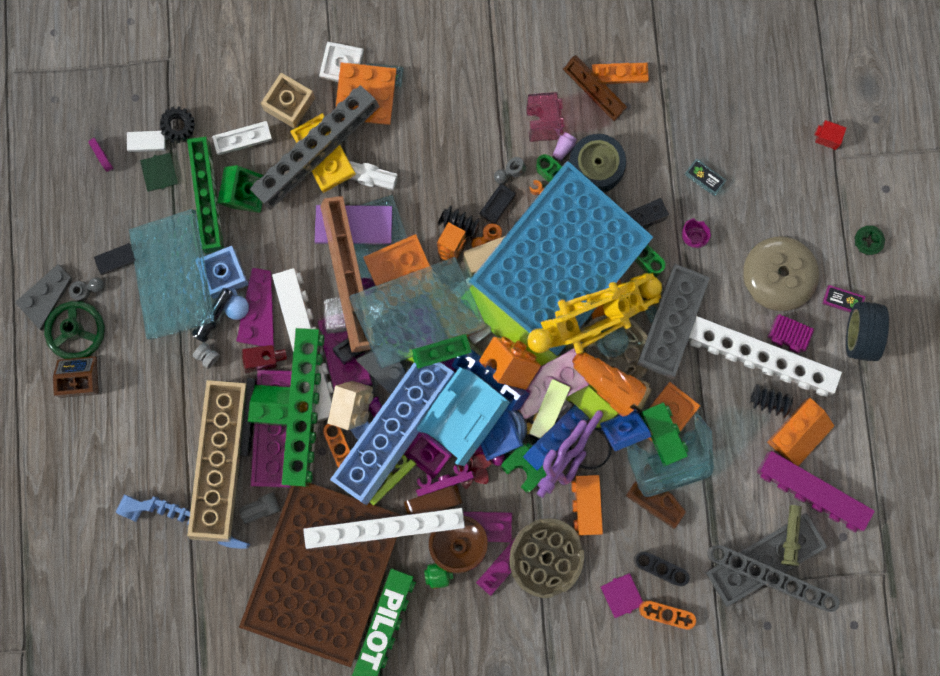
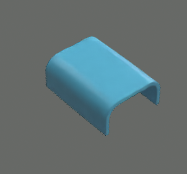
M460 367L416 430L427 433L435 438L458 458L455 462L457 465L465 466L510 402L479 376Z

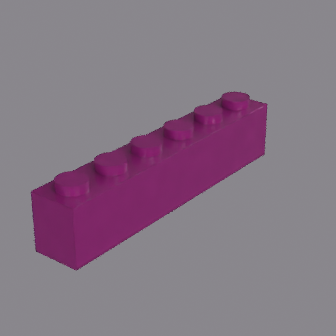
M773 451L767 452L757 470L762 480L768 483L771 481L776 483L779 490L785 493L788 491L795 495L794 498L802 503L806 501L812 504V509L820 513L824 511L829 514V519L837 523L843 522L846 524L845 528L854 533L857 531L863 532L875 512L873 509Z

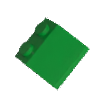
M238 165L224 167L217 203L232 209L261 213L262 202L250 188L264 175Z
M255 385L250 400L248 422L252 424L287 426L290 387Z

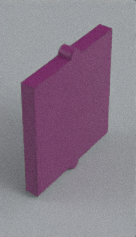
M630 573L617 579L613 578V581L600 586L614 618L626 613L631 614L632 610L639 608L643 602Z

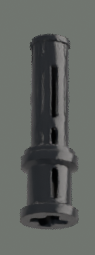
M228 288L222 289L207 315L201 317L197 329L192 331V335L197 340L207 342L209 333L212 329L216 328L217 319L234 295Z

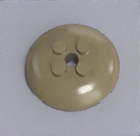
M771 237L758 243L747 255L743 267V280L752 298L761 306L774 311H790L805 304L815 293L819 283V267L813 253L803 243L789 237ZM783 268V270L786 271L787 276H781L778 272V269Z
M606 315L599 316L591 320L584 327L592 325L597 321L604 320L608 317ZM630 318V328L624 329V327H621L583 348L585 353L594 358H599L611 367L618 368L639 381L648 370L637 365L647 334ZM613 327L606 328V329L602 330L601 333H603V332H605V331H607V330H609V329H611V328H613ZM614 349L617 353L616 358H610L607 350Z
M553 518L535 520L526 525L516 536L510 551V568L517 584L525 592L540 598H551L569 590L579 578L584 564V550H582L580 537L577 532L567 523ZM547 553V559L543 561L542 555Z

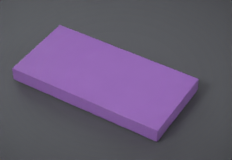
M316 205L315 244H328L321 205ZM345 206L353 244L391 245L392 206Z

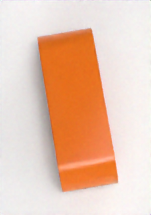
M327 424L324 427L323 433L339 468L351 450L342 429ZM331 427L338 429V434L335 437L328 436V430ZM338 445H344L346 448L342 455H338L335 452Z

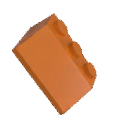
M811 398L804 400L767 443L786 460L799 466L833 429L834 424L825 410Z

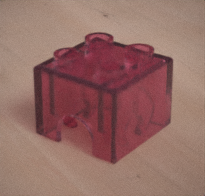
M557 92L528 95L526 105L527 116H537L539 120L530 121V142L558 140L559 135L563 133L564 117L560 116L563 109L562 98H558Z

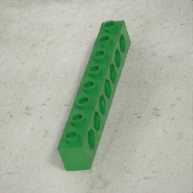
M295 329L282 485L309 487V483H312L313 472L310 471L311 463L314 462L312 444L316 442V432L313 431L314 424H317L318 413L315 412L316 404H319L320 395L317 393V385L321 384L319 366H322L323 354H320V351L325 341V336L322 335V331L319 329ZM307 345H313L314 347L313 352L310 354L305 353ZM311 364V372L305 374L303 372L304 366ZM305 383L310 384V390L307 393H303L301 390ZM307 402L308 410L302 413L300 405ZM301 422H305L307 425L304 432H299L298 425ZM300 441H303L305 444V449L302 452H298L296 449ZM298 461L303 463V469L300 472L295 470V464Z

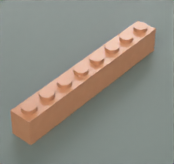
M343 196L324 198L320 207L351 352L371 350L375 345L344 199Z

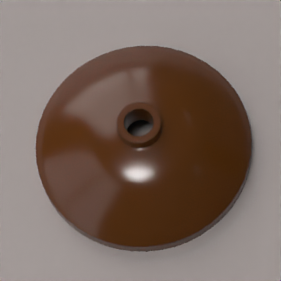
M464 516L465 528L431 532L430 555L437 566L447 572L465 573L471 571L483 561L487 553L488 539L484 528L476 520L468 516ZM462 546L463 549L461 551H457L456 547Z

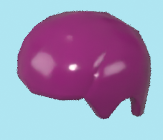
M695 218L686 221L682 229V239L685 244L693 248H702L707 245L711 238V232L705 222L696 221Z

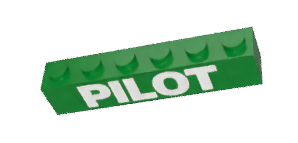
M205 136L187 139L201 249L205 254H211L224 249L219 205L217 203L218 198L211 146Z
M395 569L390 570L352 676H379L380 669H385L389 658L386 657L387 650H392L396 639L392 637L395 630H399L402 619L399 618L401 611H406L409 600H406L408 592L412 593L416 584L413 581L414 576Z

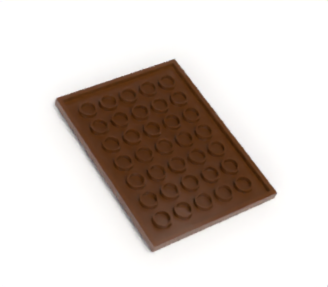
M309 483V487L291 486L239 628L351 668L397 537L306 549L304 529L403 515L369 503L365 505L358 499Z

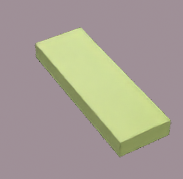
M552 379L529 434L541 438L555 425L570 386Z

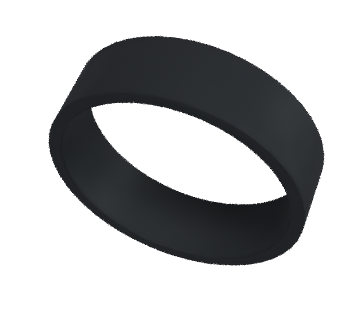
M594 428L595 431H598L606 438L605 434L600 428ZM607 438L609 451L605 461L595 467H587L580 464V468L593 470L603 466L611 456L612 446Z

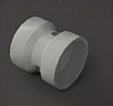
M203 342L194 351L193 357L196 360L202 361V365L209 369L218 360L220 354L212 351L210 346Z

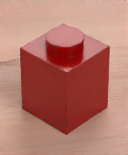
M825 120L822 125H818L814 133L817 136L815 143L836 150L842 143L847 127Z

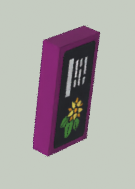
M828 285L822 304L850 313L856 302H864L865 296Z

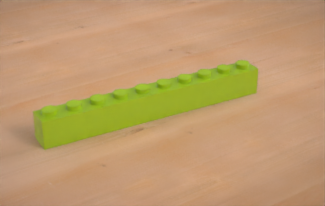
M473 285L460 298L470 311L473 310L477 314L476 317L483 324L487 323L491 327L492 333L497 337L504 336L512 342L520 341L527 346L526 350L536 355V361L541 366L561 356L560 354L556 356L550 350L544 353L532 351L528 346L527 339L529 333ZM591 385L566 397L565 400L568 402L572 401L590 419H592L596 411L601 410L603 412V416L596 425V428H601L600 423L610 420L618 414L610 407L607 401L597 394L598 391Z

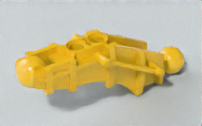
M645 273L631 278V281L617 285L616 282L609 283V288L566 302L563 299L559 300L557 303L560 310L554 312L556 318L542 321V328L532 330L527 339L528 346L536 353H544L552 347L573 343L576 354L583 353V348L621 327H624V329L630 328V317L647 310L653 304L659 303L662 283L654 277L653 273ZM603 305L604 313L608 318L580 329L575 316ZM613 327V328H611V329H609V330H607V331L601 333L602 330H604V329H606V328Z

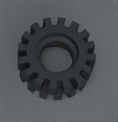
M174 106L171 107V110L166 109L160 119L161 134L165 135V139H171L170 142L174 143V140L180 143L181 140L185 142L187 138L190 139L195 126L194 117H191L192 113H187L186 108L181 110L180 106L177 109ZM173 119H180L184 122L185 127L180 131H175L170 127V122Z

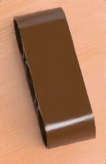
M456 484L405 501L404 505L407 515L442 511L462 504L463 500Z

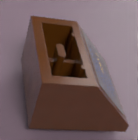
M97 357L57 360L53 374L54 396L67 398L99 395Z

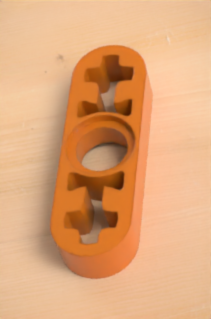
M650 600L643 601L639 606L641 616L646 619L686 630L692 629L696 624L695 615L686 610ZM651 604L652 609L658 610V606H660L658 618H655L657 616L656 613L649 612L646 615L644 607H648ZM666 609H670L673 613L672 618L668 621L662 617V613ZM677 611L679 612L678 616L686 618V616L688 615V618L691 619V622L686 623V626L684 625V622L681 620H677V623H674L677 619Z

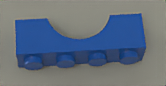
M472 349V353L456 357L451 365L454 369L458 370L461 367L479 376L510 402L506 408L510 412L521 409L530 393L520 388L498 383L493 378L497 368L493 369L489 365L485 368L479 362L481 356Z
M574 405L529 449L523 458L538 470L543 465L548 452L552 449L557 451L564 440L572 434L581 420L587 421L589 417Z

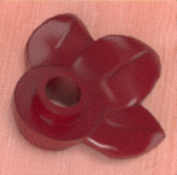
M483 454L472 455L468 472L474 471L476 478L461 483L465 489H468L473 481L480 484H487L489 481V474L486 468L492 464L491 460L487 461ZM458 465L460 468L459 471H464L465 467L462 465Z

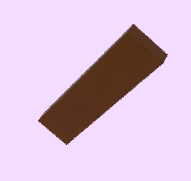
M577 55L573 56L563 68L576 84L613 121H616L628 108Z

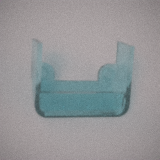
M698 413L694 414L695 430L685 433L681 442L684 441L687 445L688 457L664 467L658 454L648 457L647 452L643 448H639L636 443L627 446L628 461L639 490L645 497H651L706 479L713 473L712 430Z

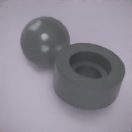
M520 157L512 158L507 163L506 170L499 169L495 172L494 180L498 184H505L510 175L512 177L523 175L526 171V163Z
M98 277L92 278L88 284L76 281L71 284L69 294L73 299L83 301L89 297L90 291L100 292L104 288V282ZM79 287L80 292L77 294L76 289Z

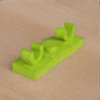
M402 455L403 464L395 465L396 468L401 469L395 474L391 472L384 481L385 484L378 489L370 500L373 506L417 465L413 459L407 462V457Z

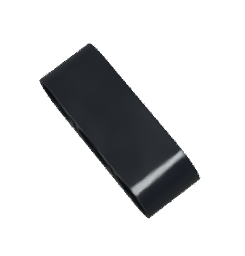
M639 552L634 556V564L640 570L675 586L682 587L689 582L690 576L685 569L648 552ZM641 555H645L648 558L646 566L639 564L638 560ZM660 563L666 566V572L663 575L657 572V566ZM677 572H681L684 575V580L681 583H677L675 580Z

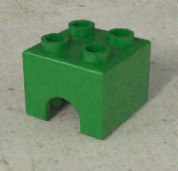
M523 443L522 447L517 448L502 463L501 468L507 474L515 468L523 469L526 472L527 479L521 488L529 494L547 474L543 469V465L536 470L523 458L532 447L529 443L527 445Z

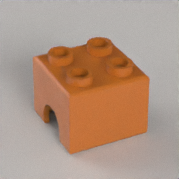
M504 336L502 339L493 337L479 360L485 368L487 365L493 369L497 368L493 378L498 383L523 390L527 389L541 367L536 361V355L527 351V346L520 341L512 342Z

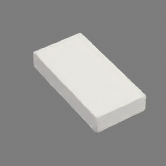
M161 131L127 132L128 152L166 150L165 135H162Z

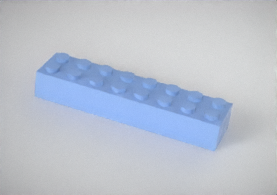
M440 362L418 369L416 363H413L330 480L363 504L368 505L419 433L416 428L455 375L454 371Z

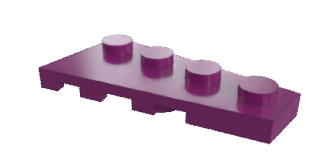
M252 268L245 298L249 305V311L240 321L236 339L238 343L259 347L273 345L275 349L271 271Z

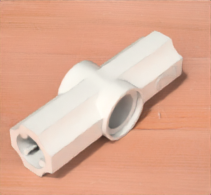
M349 161L356 173L350 179L356 180L365 186L373 187L375 185L394 190L398 174L381 170L369 163L359 164Z

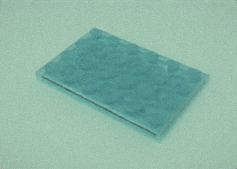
M190 209L129 229L131 247L135 257L134 265L146 339L153 340L215 322L196 210Z
M455 257L350 295L349 297L380 369L411 358L413 356L412 349L463 334L469 335L486 327Z

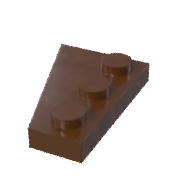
M647 463L625 496L675 529L686 511L674 496L667 491L662 484L663 482L659 477H656L651 470L652 468Z

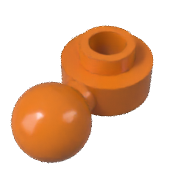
M497 224L486 225L483 230V237H476L472 240V248L501 238L502 229ZM494 230L496 233L490 234L489 231Z

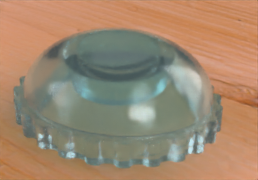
M613 327L606 328V329L602 330L601 333H603V332H605V331H607V330H609V329H611V328H613ZM619 328L596 341V346L607 357H618V355L627 350L629 342L627 333L624 329Z

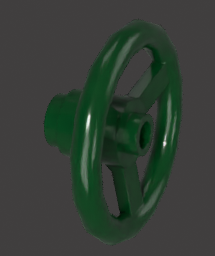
M69 301L60 304L50 313L45 322L44 336L47 346L55 355L63 359L89 357L101 345L104 339L105 325L102 315L94 306L84 301ZM77 308L83 309L93 316L97 325V335L85 331L83 325L77 321ZM68 310V318L60 324L62 334L54 340L52 336L53 324L63 311ZM82 337L93 342L86 350L78 353L66 352L59 348L68 339L77 340Z

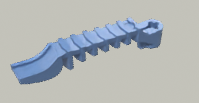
M124 494L116 510L117 514L137 522L142 511L153 512L154 509H157V513L162 516L166 508L170 509L167 517L171 519L178 512L180 514L177 520L182 523L186 516L190 517L189 509L180 508L177 504H169L168 501L159 500L160 498L155 496L150 500L141 502ZM231 536L230 542L217 541L220 545L230 548L246 549L250 546L249 543L237 540L233 536Z

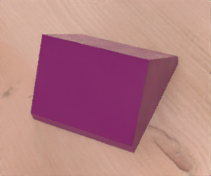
M423 432L418 433L404 453L409 460L413 459L417 463L416 466L426 474L431 475L432 479L437 476L452 457L448 450L427 433Z

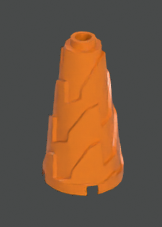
M585 352L576 354L572 360L574 363L573 368L584 377L588 384L598 391L597 394L607 401L610 407L623 417L629 415L634 410L631 406L634 404L638 406L643 399L647 387L633 376L627 375L618 368H613L599 358H594Z

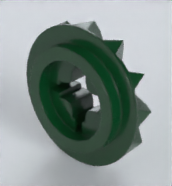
M867 225L860 228L854 237V246L858 248L859 252L866 254V256L879 253L885 245L884 234L875 226ZM870 235L871 240L875 243H871L868 247L867 242L863 239H867Z

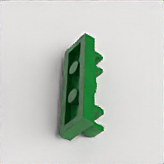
M466 334L412 349V357L417 369L472 353Z

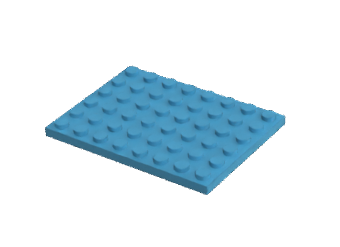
M566 162L468 282L530 334L532 330L542 328V321L556 318L554 312L560 310L557 303L559 300L563 299L566 302L607 289L611 282L617 283L653 236L570 162ZM596 308L575 316L579 328ZM566 345L552 347L549 350L558 356Z

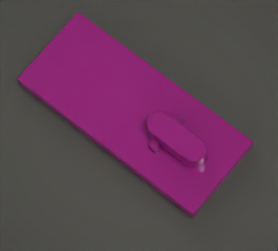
M463 512L464 516L473 518L484 528L488 542H511L512 513Z

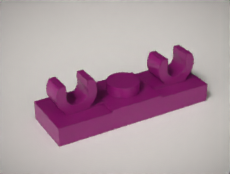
M467 463L462 472L458 470L457 466L453 467L454 472L458 474L457 476L450 477L449 474L439 477V481L433 484L431 475H427V484H423L421 478H418L417 484L422 488L416 490L419 497L475 479L474 471L468 472L469 465Z
M515 538L476 582L490 596L511 573L510 551Z

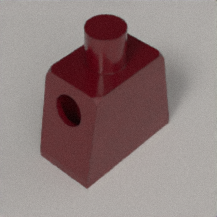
M273 345L242 349L245 374L276 368V362L287 360L285 349L274 351ZM268 356L270 359L264 360L262 357Z

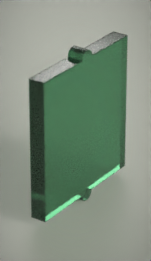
M171 153L158 156L153 155L151 158L140 160L148 192L158 189L164 190L165 187L178 184Z

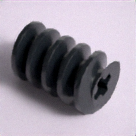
M452 205L443 210L438 221V226L444 222V229L449 222L466 231L465 239L471 235V241L474 239L480 226V218L473 222V215L466 218L465 211L459 215L458 208L452 212Z
M756 384L749 403L753 402V409L760 405L761 411L768 407L769 414L774 409L775 416L783 412V418L785 419L791 410L794 397L790 399L789 394L783 396L780 391L775 395L774 389H770L768 392L765 386L760 390V385Z

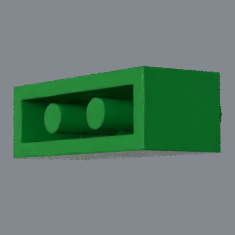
M663 402L640 413L651 433V440L664 467L688 457L687 445L684 441L681 442L679 438L680 430L677 424H673L671 420L672 412L668 405L665 406Z

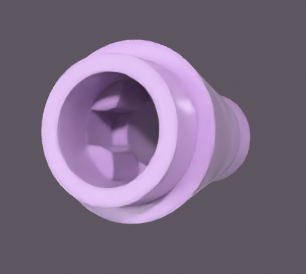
M564 132L563 135H560L552 156L562 161L574 148L577 139Z

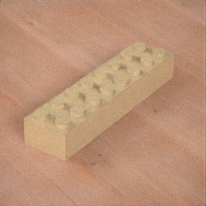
M206 381L187 534L190 539L230 542L240 462L239 454L246 383Z

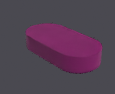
M96 138L90 139L88 143L105 171L113 170L112 164Z

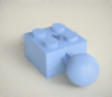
M229 246L197 259L196 262L209 295L215 299L223 288H228L234 295L224 308L226 315L234 320L244 318L249 311V305L245 298L238 296L236 290L248 286V281L235 249ZM224 269L226 273L221 276V270Z

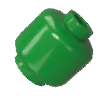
M430 563L427 569H424L426 585H430L432 589L448 587L450 579H453V573L441 569L436 563Z

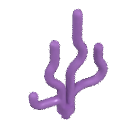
M601 410L596 411L588 425L585 420H581L572 434L561 444L558 453L553 449L548 452L543 462V469L547 475L538 483L540 488L536 493L538 496L543 498L546 493L551 494L557 480L562 485H567L573 480L581 462L586 456V451L583 449L587 440L603 416ZM579 436H580V439H579L577 445L575 446V448L567 452L568 448H569V447L579 438ZM556 457V461L554 465L551 467L552 461ZM573 457H575L567 475L565 476L562 473L563 470L565 469L569 461Z

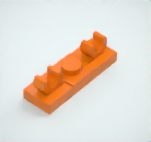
M648 63L593 64L591 66L592 72L604 84L647 83L649 81Z

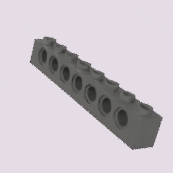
M361 85L353 89L344 101L338 103L336 108L326 115L316 127L312 128L306 137L298 141L289 153L284 154L275 166L269 168L267 173L257 180L250 190L271 210L380 107L376 99Z

